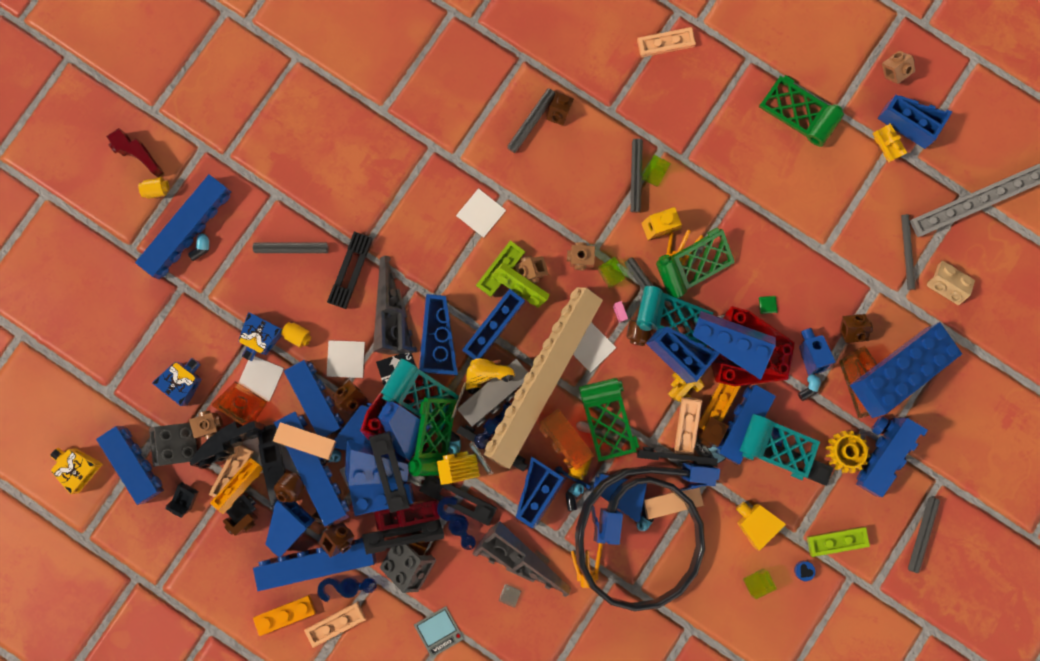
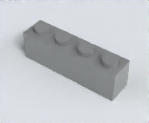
M517 359L508 365L515 373V377L511 381L504 382L495 377L457 408L472 427L475 424L479 427L487 420L485 416L491 412L493 415L501 408L499 404L504 400L507 402L511 400L515 395L514 391L519 387L521 388L524 377L528 372Z

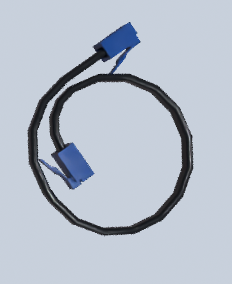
M683 463L682 469L641 466L623 468L600 481L583 503L575 532L577 565L587 585L610 605L634 612L661 608L681 596L698 575L705 552L704 523L694 502L682 491L701 486H716V480H719L720 469L713 466ZM656 473L678 475L686 481L695 482L687 487L678 488L670 482L647 475L632 477L618 486L611 495L607 508H600L599 522L596 517L594 503L607 487L626 476ZM652 483L668 488L685 503L694 522L696 547L688 571L673 589L654 600L631 603L610 597L595 584L585 564L584 532L590 512H592L595 529L593 540L597 543L605 544L606 542L608 544L620 545L623 513L617 510L619 500L632 487L638 484Z

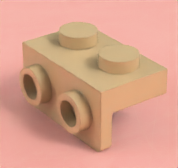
M942 260L937 266L934 277L928 281L927 286L955 304L960 305L971 295L975 280Z

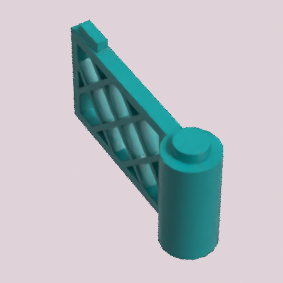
M646 286L643 289L636 323L644 331L658 330L664 328L660 323L661 318L666 317L670 324L669 328L680 333L677 325L682 323L688 332L683 335L707 347L705 343L693 336L694 330L690 328L686 320L693 318L696 324L698 320L697 315L701 311L713 315V312L667 295L658 287ZM665 300L671 303L674 308L673 310L668 312L664 305ZM680 308H686L691 316L685 318ZM676 311L681 320L676 324L670 316V313Z
M402 358L381 391V394H383L382 399L387 402L395 401L420 418L419 404L424 399L418 401L417 391L425 389L427 398H443L444 396L451 395L453 399L457 401L459 399V395ZM420 375L423 377L424 385L416 387L415 380ZM437 386L438 395L430 397L429 387ZM413 393L414 402L409 404L403 402L407 394ZM430 403L429 412L431 413L433 411L432 403ZM449 405L442 408L444 413L448 411ZM445 423L440 426V430L443 429Z
M752 414L739 451L743 453L742 457L750 460H753L754 457L790 471L792 472V477L803 480V477L808 478L820 441L772 422L762 416ZM773 427L777 428L780 433V437L774 440L771 436ZM794 435L797 443L789 447L786 438ZM782 440L785 449L778 452L775 443ZM811 442L813 443L811 450L805 453L803 444ZM771 446L774 455L768 458L764 457L765 449ZM799 447L801 456L794 459L791 450ZM787 453L790 462L782 464L780 456ZM802 459L805 463L803 472L799 471L796 465Z

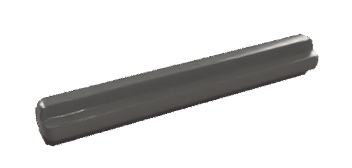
M548 88L510 141L508 149L511 152H517L552 102L556 94L553 90Z
M633 139L630 211L633 213L641 211L642 139Z
M326 242L253 243L254 253H328L329 245Z
M630 258L625 262V266L642 289L646 286H653L634 258ZM665 302L664 305L666 309L668 310V312L671 311V309ZM673 312L670 313V316L674 320L676 318L675 314Z
M928 498L909 562L908 570L919 573L940 505V500L936 498Z

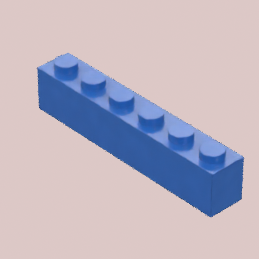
M208 174L135 263L156 279L164 277L169 271L168 268L180 259L182 251L193 243V238L197 233H201L205 229L207 221L215 217L218 212L217 209L229 200L232 192Z
M296 412L274 422L277 429L281 422L307 431L305 426L308 424L304 416H299ZM286 446L324 526L328 528L349 518L347 513L350 511L349 506L345 500H341L339 496L341 490L337 483L333 484L330 478L333 474L328 465L324 466L323 458Z
M358 538L354 540L355 543L351 544L352 546L347 552H340L331 558L322 547L316 548L317 552L309 553V550L298 552L296 557L290 558L289 555L278 557V561L271 562L270 559L259 561V565L253 568L257 592L374 565L377 562L375 553L366 555L363 539Z

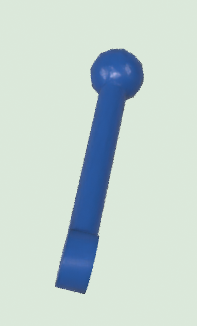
M557 466L555 468V472L558 474L561 473L571 480L582 484L585 488L591 489L590 485L569 476L567 472L563 471L562 467Z

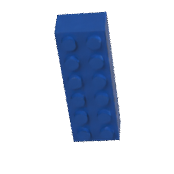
M938 322L923 329L858 378L850 387L872 418L889 413L960 357L962 352L941 322Z

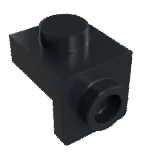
M181 482L177 486L172 501L166 505L165 509L182 518L192 509L199 491Z
M243 494L226 513L237 524L247 514L256 510L254 507L256 502L250 495L246 497Z

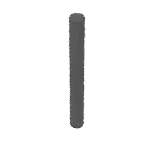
M909 214L901 215L907 290H915Z

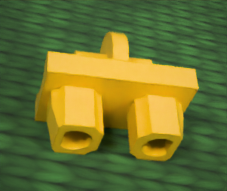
M891 123L872 133L888 162L907 153L900 141L901 136L896 134Z
M674 372L672 377L675 380L670 384L673 388L669 391L668 395L672 399L681 402L682 397L692 398L687 393L691 388L698 392L704 387L701 379L697 382L686 383Z

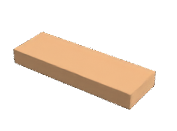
M692 27L637 38L641 58L696 46Z
M682 397L674 454L694 456L702 399Z
M281 422L273 439L274 442L326 460H330L336 445L335 440Z
M243 444L233 448L234 454L228 457L209 493L210 496L216 497L242 466L252 458L254 450Z
M700 488L682 491L694 502L695 507L704 506ZM673 492L644 499L643 501L647 519L688 510L685 503Z
M357 601L306 628L304 631L312 648L365 621L366 617Z

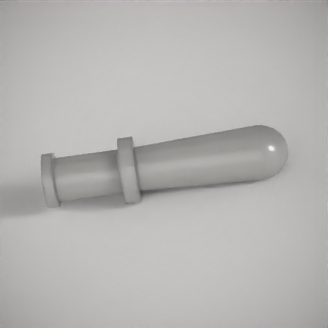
M579 421L576 424V428L579 431L591 434L588 423ZM596 427L595 434L603 438L607 432L606 428ZM609 432L606 439L616 443L618 435Z

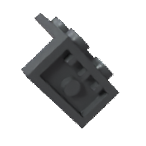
M190 423L149 428L153 467L190 462L197 452L196 438L193 437Z
M406 544L391 547L380 569L402 593L419 592L436 559L432 555L419 556Z

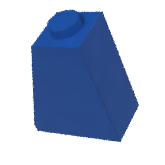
M392 401L387 402L378 418L385 432H390L395 452L410 461L416 450L420 419L402 406ZM429 425L426 426V432H427V431L429 430V428H430Z
M367 403L366 406L361 405L334 439L336 441L334 448L346 450L347 439L371 446L370 440L360 431L365 414L372 405L371 403Z
M599 473V476L594 479L593 488L610 475ZM623 478L607 487L601 497L609 502L611 495L618 486L628 479ZM647 483L638 484L627 490L619 500L617 507L636 522H640Z
M278 500L274 506L265 545L280 558L315 520L296 501L288 503Z

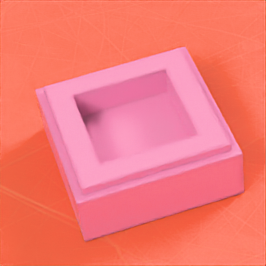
M622 301L615 303L613 308L618 322L627 321L628 317Z

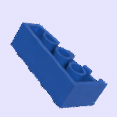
M426 294L419 370L430 374L457 376L458 371L446 296Z
M703 311L700 312L693 331L694 337L760 380L776 346V337Z
M893 418L889 420L885 427L884 435L879 437L875 444L877 446L875 451L866 460L868 464L857 475L858 481L856 485L876 497L883 498L897 477L895 471L900 470L906 464L905 456L916 449L918 446L916 440L920 434L925 436L928 431L909 418Z

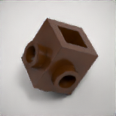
M866 314L842 316L840 332L845 343L869 341L873 325L872 322H869Z
M350 380L338 388L332 395L336 400L335 406L341 412L345 410L350 415L368 400L363 392Z
M341 522L337 525L329 526L324 531L319 544L331 558L340 552H347L351 548V543L355 536Z

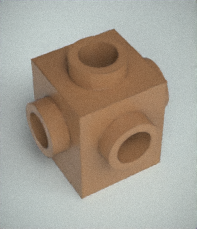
M898 51L882 63L885 78L897 84L915 72L913 56L902 51Z
M577 242L571 246V250H567V262H570V267H574V270L584 271L586 268L594 267L595 246H587V243Z
M527 256L521 259L522 262L515 265L516 271L534 284L540 282L539 278L549 275L543 256L533 258L532 256Z
M210 410L198 413L199 417L189 419L194 438L205 437V440H207L223 427L221 416H218L217 413H211Z

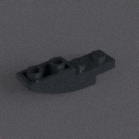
M235 421L225 426L199 448L191 459L190 465L199 467V469H206L216 461L226 460L228 456L234 454L233 447L242 445L245 440L255 439L259 437V434L265 432V425L257 421H252L248 424Z
M275 424L265 426L266 431L259 434L258 437L260 458L271 506H275V503L278 501L274 486L281 476L286 473L281 444L273 441L277 431Z

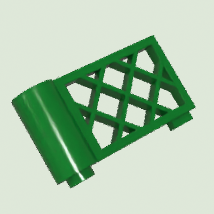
M786 75L784 77L780 76L759 105V108L806 136L812 144L822 147L843 118V109L835 104L827 105L793 84L795 81ZM780 83L787 86V93H778L777 87ZM800 94L803 96L804 102L795 104L793 95ZM789 96L791 105L781 106L780 98ZM776 99L778 107L770 108L766 103L768 100ZM816 104L821 107V110L818 113L811 114L809 105ZM805 106L807 115L797 116L796 107ZM792 108L794 117L786 118L782 110ZM808 118L809 127L807 130L799 125L798 120Z
M716 227L707 232L708 236L672 256L663 255L659 257L656 266L668 295L679 298L687 292V289L735 263L724 230ZM719 236L721 239L719 247H713L714 239ZM705 246L703 256H697L698 248ZM710 249L717 250L713 261L707 259ZM721 252L726 253L728 260L718 263ZM689 255L687 265H681L679 258ZM694 257L701 259L697 270L691 268ZM705 261L712 263L709 271L702 272ZM689 270L696 272L694 279L688 282L687 275Z
M617 378L579 387L598 462L636 453V448H639L637 437H632L621 397V392L624 391L623 384ZM616 401L619 402L620 406L617 415L607 410L609 404ZM598 407L603 410L598 420L590 415L589 408ZM605 412L615 417L610 427L600 421ZM616 419L625 424L622 434L612 428ZM598 424L608 429L603 438L595 434V428ZM609 431L620 436L615 446L605 440ZM621 438L629 441L630 450L623 451L617 447ZM603 442L613 448L610 455L601 456L599 448Z
M424 397V401H421L419 412L421 420L415 456L408 463V470L412 476H439L437 461L443 460V456L448 455L454 419L452 415L456 407V399ZM430 403H434L436 408L430 413ZM449 403L448 411L444 413L442 408ZM439 413L441 419L436 423L433 418ZM430 422L433 427L427 433L426 426ZM445 423V430L441 433L439 428ZM436 432L438 438L432 442L430 437ZM426 442H428V449L425 452H422L423 445ZM442 442V450L438 452L436 447Z

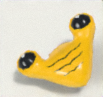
M474 359L470 362V366L466 371L465 390L475 394L481 389V383L495 377L504 382H509L515 377L514 370L508 366L496 365L487 359Z

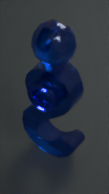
M509 402L503 406L504 409L493 420L491 418L487 420L483 426L485 431L475 436L474 444L477 448L484 449L486 447L489 437L495 434L496 427L502 422L506 409L511 406Z
M453 496L444 497L437 506L438 515L442 519L450 521V532L462 538L461 546L465 550L473 549L476 545V540L467 533L469 522L466 517L456 513H447L444 509L445 504L456 505L458 499Z
M328 577L320 582L317 592L321 600L328 602L330 596L325 592V586L328 584L333 585L336 591L345 598L354 597L360 590H363L365 593H373L377 584L372 578H365L359 583L355 578L348 577L340 583L338 579Z

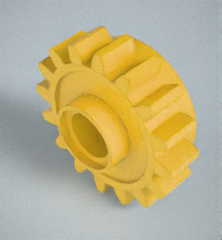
M841 431L840 434L833 435L834 439L828 440L831 446L825 448L830 451L826 457H831L832 460L829 464H835V470L842 468V473H848V471L849 473H856V470L860 471L863 469L861 465L868 464L866 459L870 457L868 454L870 447L866 446V439L862 440L860 438L861 434L854 435V431H849L848 433ZM846 448L850 450V456L846 454Z

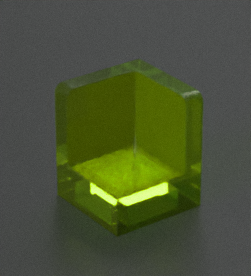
M653 155L642 176V180L658 187L671 163Z
M616 257L600 265L597 269L609 289L625 279L618 267L619 262Z
M763 568L743 578L751 597L754 599H758L777 589L769 572Z

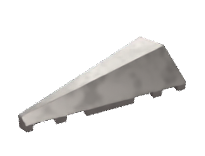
M383 256L380 258L373 352L387 355L415 353L417 348L416 346L413 347L411 341L412 331L408 330L405 320L407 314L399 289H396L394 282L396 276L395 273L391 272L389 265L391 259L389 256Z
M500 521L488 530L472 553L476 557L480 554L488 558V562L492 564L495 562L502 564L506 567L507 571L531 582L537 580L544 583L545 588L549 590L551 587L561 591L564 597L570 594L571 588Z

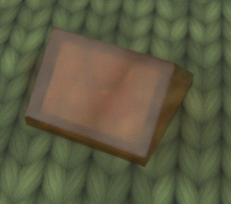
M235 381L212 403V406L243 426L256 421L267 401Z

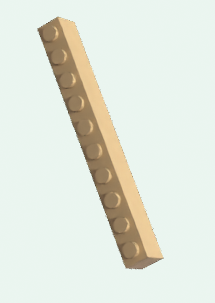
M577 287L571 293L570 300L562 309L558 322L553 325L549 338L544 341L543 349L534 359L530 372L525 375L521 388L515 393L511 406L506 409L502 422L496 427L492 440L485 447L483 455L505 468H511L603 301L588 288Z

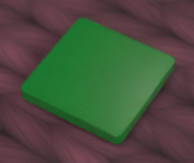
M776 296L759 297L760 314L778 312Z

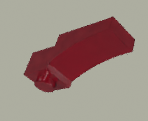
M120 128L106 136L110 141L108 145L114 153L137 158L156 177L164 173L139 140L134 139L131 141L128 135Z
M436 500L410 504V508L391 513L389 509L374 512L377 531L439 519Z

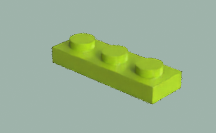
M510 240L476 284V287L489 297H492L501 285V283L491 277L493 272L502 263L513 269L523 257L525 251Z
M502 263L491 276L537 308L546 302L550 295L505 263Z
M866 527L807 536L811 557L870 547Z

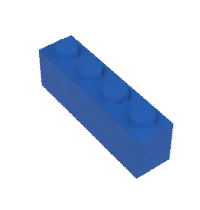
M509 289L462 351L473 360L482 359L525 304V300Z
M303 360L284 370V373L316 434L328 437L343 429L342 423L344 422L340 414L335 413L333 409L335 404L332 398L326 396L324 392L326 387L323 381L317 379L315 375L317 370L314 364Z
M751 385V387H747L744 391V400L742 404L736 406L734 410L735 417L733 421L727 423L729 427L719 446L716 447L717 451L715 453L735 464H741L744 458L742 457L743 453L739 450L752 414L765 418L776 397L757 385Z
M115 426L96 440L137 505L144 504L164 491L161 487L162 482L157 476H154L151 471V464L142 457L141 448L132 441L131 432L124 426Z

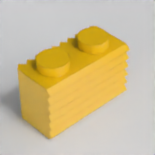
M468 451L457 453V457L454 454L443 456V460L437 461L441 485L479 477L477 455H469Z

